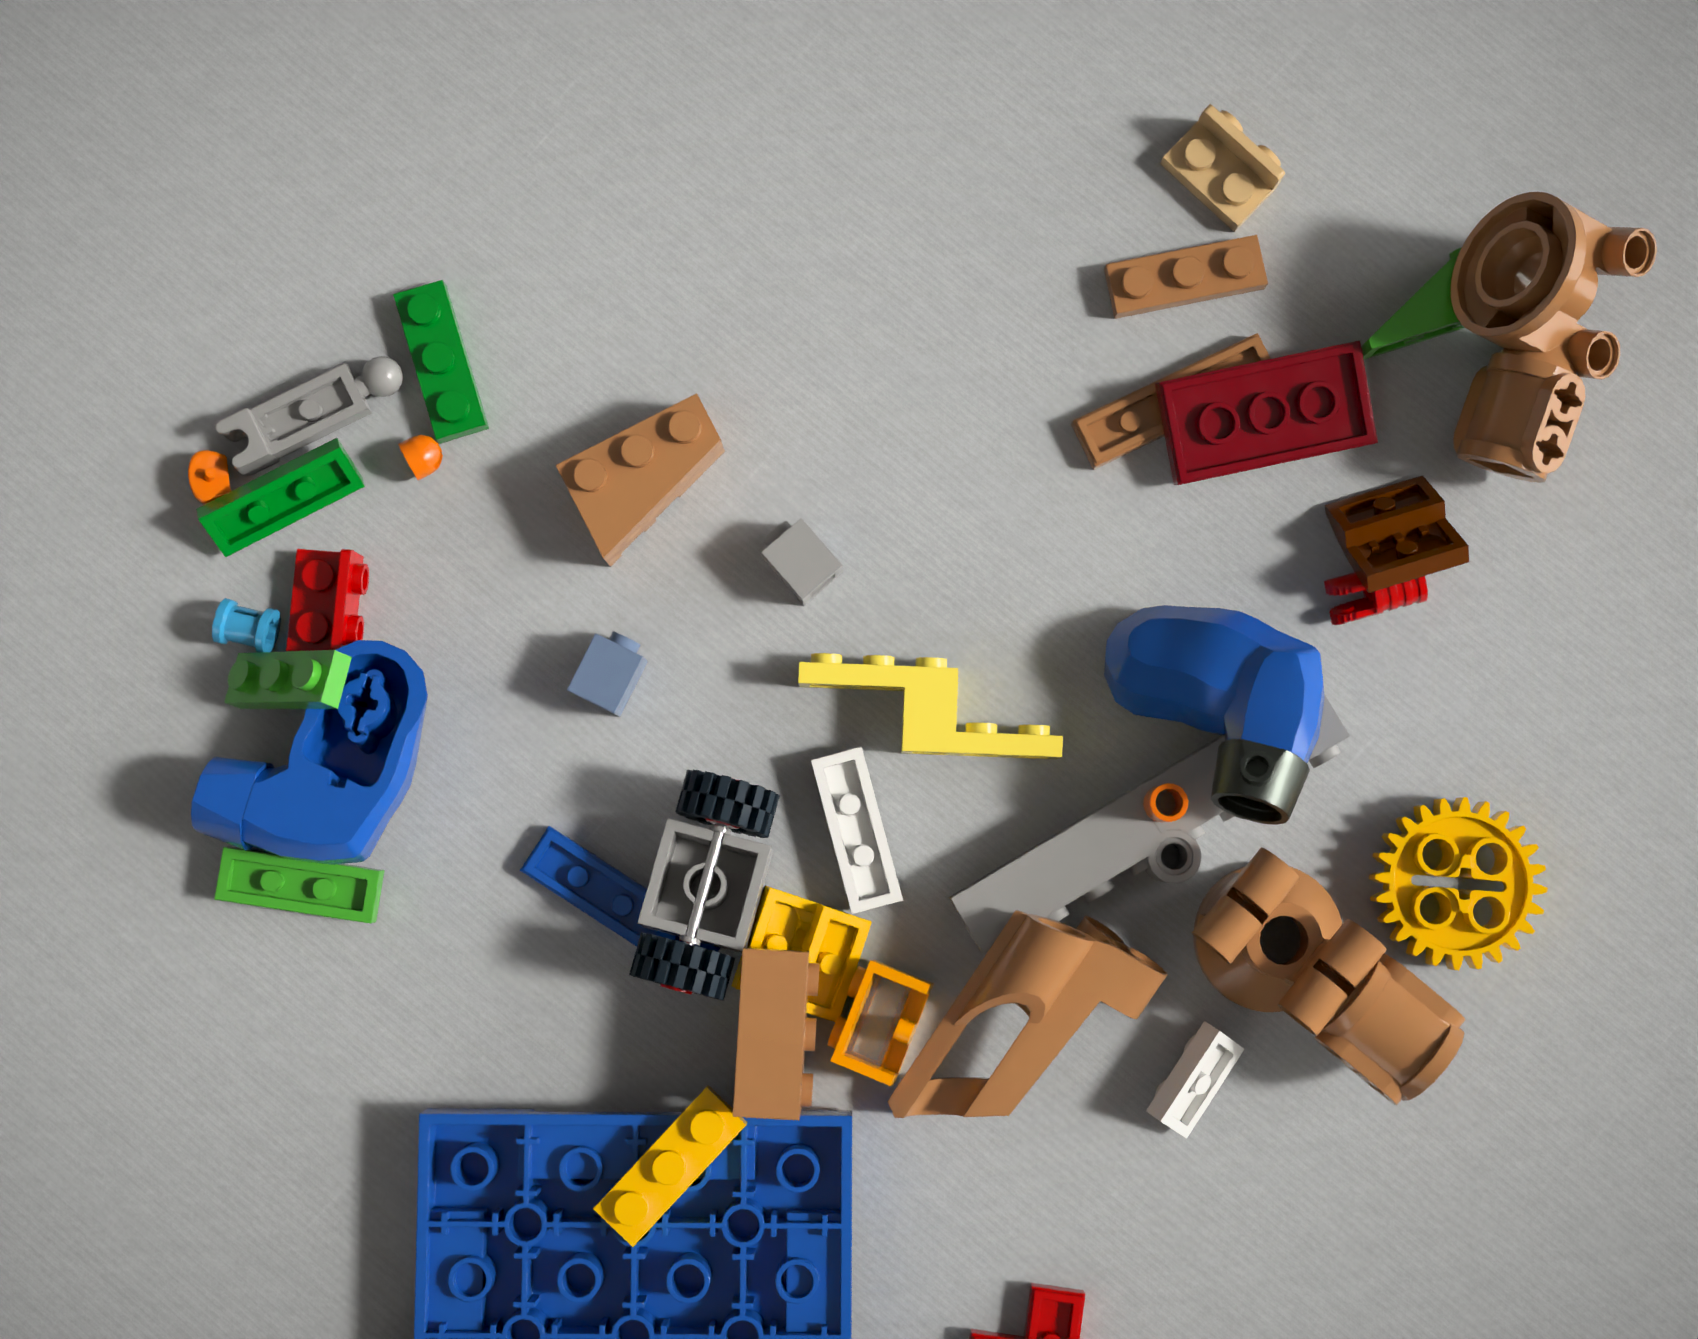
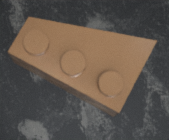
M696 393L557 464L556 467L603 559L611 567L622 556L623 551L643 531L646 532L656 522V518L677 497L680 498L725 450L709 415Z
M743 948L733 1117L800 1120L802 1107H812L814 1074L804 1073L805 1051H815L817 1018H807L808 996H818L820 963H809L810 951Z

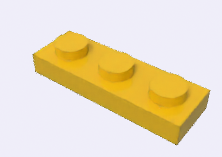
M707 1085L593 1209L621 1237L634 1247L747 1125V1121L742 1117H733V1108Z

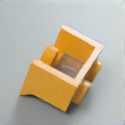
M870 960L867 969L858 966L847 992V996L855 999L847 1019L838 1016L827 1046L835 1049L830 1061L888 1086L893 1085L897 1080L934 983L877 960Z

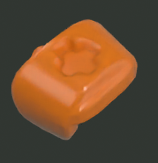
M210 450L196 452L191 457L188 466V479L191 491L202 505L231 491L227 457Z

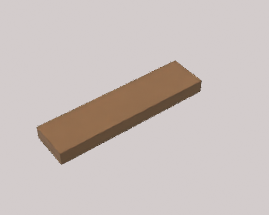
M1256 333L1073 420L1071 426L1093 470L1164 437L1155 383L1271 358L1259 334Z

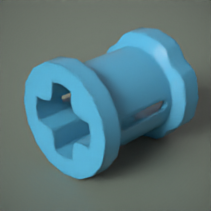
M224 598L216 610L212 624L213 641L221 644H227L231 641L255 647L256 652H271L279 636L281 625L280 612L273 608H267L264 612L238 606L237 601Z

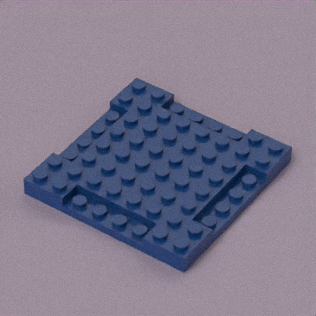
M428 1108L419 1113L414 1339H852L853 1110H802L800 1120L742 1117L747 1121V1125L634 1247L621 1237L593 1208L682 1112L534 1111V1109Z

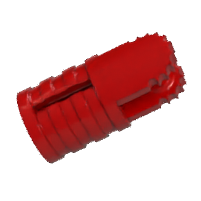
M1355 572L1324 581L1325 591L1329 596H1341L1363 591L1364 598L1331 608L1329 613L1332 625H1341L1382 614L1386 610H1395L1398 607L1410 606L1413 603L1419 604L1426 602L1428 598L1425 576L1371 593L1367 592Z

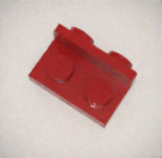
M297 549L286 651L336 650L357 640H363L364 619L358 615L360 595L367 593L369 585V567L367 564H363L364 556L350 549H341L340 552Z

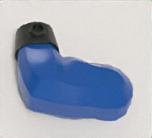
M1161 605L1142 608L1119 622L1107 639L1104 677L1115 702L1134 715L1182 722L1201 731L1225 735V741L1221 742L1218 747L1211 792L1213 804L1233 816L1253 822L1272 825L1286 823L1290 819L1310 772L1307 763L1320 733L1324 706V685L1321 655L1316 647L1280 632L1246 613L1223 608Z

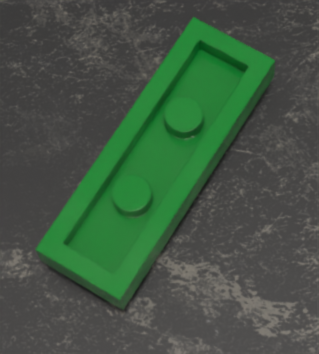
M439 280L393 294L436 440L441 444L489 429L445 282Z
M335 438L197 508V516L223 555L228 557L365 487L362 475L338 438Z

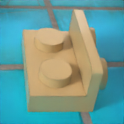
M1211 104L1202 111L1198 121L1163 156L1160 162L1171 175L1234 232L1274 192L1285 175V171L1280 167L1281 163L1274 152L1266 146H1257L1243 133L1241 124L1232 114L1224 110L1218 111Z

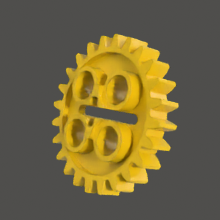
M1459 797L1455 799L1451 811L1450 805L1445 798L1434 799L1433 814L1425 805L1414 806L1416 822L1405 816L1396 818L1395 821L1402 834L1399 836L1393 833H1383L1381 837L1391 849L1389 853H1373L1372 855L1375 860L1385 865L1383 872L1369 874L1368 878L1383 884V891L1370 896L1371 901L1386 903L1388 907L1387 910L1379 915L1377 918L1378 922H1395L1397 924L1389 936L1392 941L1399 942L1408 937L1410 938L1406 954L1417 956L1426 948L1425 963L1428 965L1437 966L1445 955L1447 969L1459 970L1463 957L1469 968L1482 969V953L1491 962H1502L1500 945L1514 951L1521 949L1514 934L1516 932L1533 934L1535 930L1525 920L1527 914L1538 915L1544 913L1540 906L1531 902L1533 895L1547 893L1548 891L1547 887L1533 883V876L1546 870L1545 865L1530 864L1528 857L1538 850V845H1521L1519 843V840L1526 831L1525 826L1505 828L1509 819V812L1498 811L1489 818L1490 803L1486 801L1477 802L1471 811L1468 797ZM1431 840L1436 842L1442 850L1441 862L1434 869H1430L1425 864L1422 856L1424 846ZM1483 845L1491 848L1495 858L1493 867L1487 873L1481 871L1476 864L1477 851ZM1414 875L1500 881L1503 883L1504 888L1500 892L1417 886L1412 884L1411 878ZM1431 893L1437 898L1440 909L1437 917L1428 923L1420 914L1419 907L1424 896ZM1484 897L1491 905L1492 916L1487 924L1480 926L1474 919L1473 909L1477 901Z

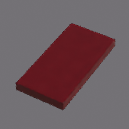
M1360 340L1155 383L1174 485L1187 484L1378 443Z

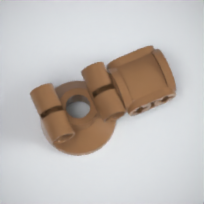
M1527 192L1511 197L1492 209L1475 226L1464 242L1455 262L1451 278L1452 306L1457 319L1466 329L1504 349L1492 354L1488 365L1482 367L1472 380L1453 437L1454 449L1459 459L1500 475L1537 483L1545 482L1548 473L1556 471L1561 466L1566 457L1586 397L1585 386L1580 377L1605 379L1615 371L1620 358V344L1612 332L1589 330L1577 324V322L1590 308L1596 296L1598 288L1597 275L1640 277L1651 269L1655 262L1657 247L1654 235L1648 229L1607 227L1558 197L1545 192Z
M1261 847L1246 866L1238 868L1222 877L1203 898L1196 914L1192 934L1198 963L1211 985L1228 1000L1245 1008L1261 1012L1284 1011L1298 1024L1315 1035V1040L1394 1105H1398L1401 1100H1411L1423 1093L1438 1079L1456 1056L1464 1038V1031L1460 1026L1464 1023L1465 1018L1411 971L1385 954L1387 949L1372 934L1350 919H1346L1342 924L1339 911L1329 893L1308 874L1288 866L1276 855ZM1289 916L1298 926L1301 935L1300 947L1296 955L1288 962L1276 964L1269 960L1262 952L1260 933L1264 925L1272 918Z

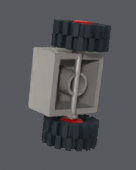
M687 770L675 812L680 816H685L687 819L710 825V828L706 829L667 818L638 924L642 927L678 936L680 941L641 932L629 973L630 976L658 983L660 987L689 995L694 993L724 1001L735 958L699 946L700 943L741 954L743 948L747 947L773 851L770 845L733 836L731 831L752 837L768 838L779 801V794L762 786L749 784L750 782L732 779L729 776H720L707 771Z

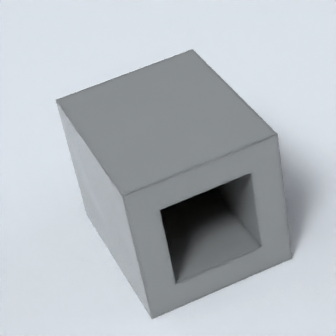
M802 518L792 526L788 521H784L764 539V543L768 547L761 552L763 560L803 606L843 573V565Z

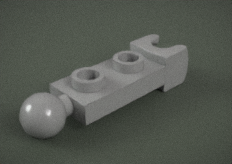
M381 356L369 360L363 368L362 375L355 378L351 368L344 363L251 410L245 408L219 421L215 429L233 442L248 437V446L243 452L233 457L232 464L242 475H253L280 462V458L372 414L365 397L370 394L379 397L393 395L400 389L402 384V370L396 361L389 357Z

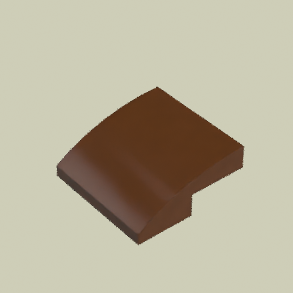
M1423 475L1325 505L1326 516L1338 543L1368 593L1469 563V545L1446 519L1444 499Z

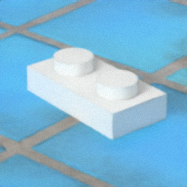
M1204 1021L1197 1033L1186 1043L1182 1056L1167 1079L1158 1086L1154 1099L1146 1112L1187 1138L1243 1053L1244 1048Z

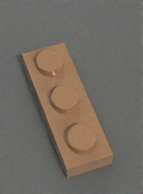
M1257 235L1106 264L1104 269L1114 319L1264 290L1268 285Z

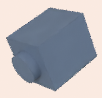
M612 631L609 639L595 633L567 691L620 717L648 663L643 656L637 654L641 645L615 631Z

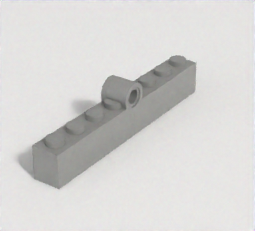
M1325 694L1319 738L1308 760L1313 768L1340 754L1341 751L1336 744L1350 737ZM1225 735L1212 740L948 897L980 952L985 954L989 951L1015 910L1060 921L1069 915L1065 907L1067 904L1081 896H1084L1087 903L1099 898L1115 887L1111 878L1128 868L1133 876L1145 870L1151 878L1164 883H1182L1192 878L1201 864V849L1196 839L1206 833L1201 825L1217 815L1221 817L1223 822L1235 817L1218 808L1211 800L1218 747L1221 742L1225 741ZM1166 783L1176 784L1185 791L1188 797V809L1184 816L1176 821L1163 823L1149 818L1143 807L1146 793L1152 787ZM1162 790L1157 795L1156 807L1158 811L1165 816H1169L1174 811L1175 799L1169 792ZM1168 844L1174 845L1180 853L1179 863L1172 869L1167 868L1161 860V852Z

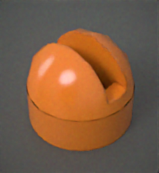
M417 435L398 444L418 481L431 475L440 467L443 459L442 450L432 437Z

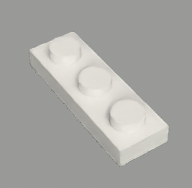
M862 747L811 760L851 913L855 914L903 901Z

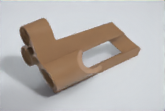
M1015 910L887 1101L894 1118H905L915 1115L1009 1116L1100 1001L1132 1019H1138L1167 977V972L1148 956L1125 945L1124 941L1115 932L1089 916H1084L1077 928H1073L1049 918ZM1015 1003L1028 1015V1022L990 1078H932L967 1024L980 1013L1002 1004Z

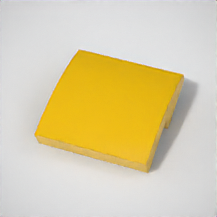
M765 885L747 947L810 951L809 963H820L818 996H808L807 1013L836 1022L838 1016H841L847 992L855 974L872 921ZM742 955L731 985L740 990Z

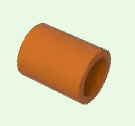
M1166 783L1152 787L1146 793L1143 807L1148 817L1161 823L1172 822L1180 819L1186 813L1188 797L1180 786ZM1162 790L1169 792L1175 799V809L1169 816L1161 814L1156 807V797Z

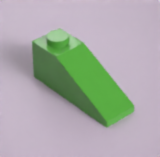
M1461 248L1449 254L1450 260L1361 346L1363 360L1465 328L1457 319L1451 301V278Z

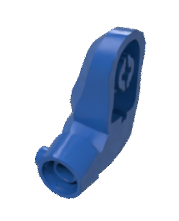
M357 640L336 649V651L352 657L338 709H306L304 719L294 737L287 765L274 768L272 763L213 757L202 771L192 799L191 822L194 830L244 850H249L254 846L291 860L330 865L365 861L372 854L388 822L402 803L411 786L428 698L423 670L405 650L384 641Z

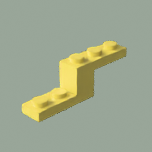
M814 653L811 654L810 662H799V687L903 691L901 754L1054 760L1062 757L1063 736L1050 735V726L1018 725V734L997 733V724L966 723V732H956L958 668H947V659L920 657L916 658L915 666H894L895 657L867 655L863 656V664H842V655Z

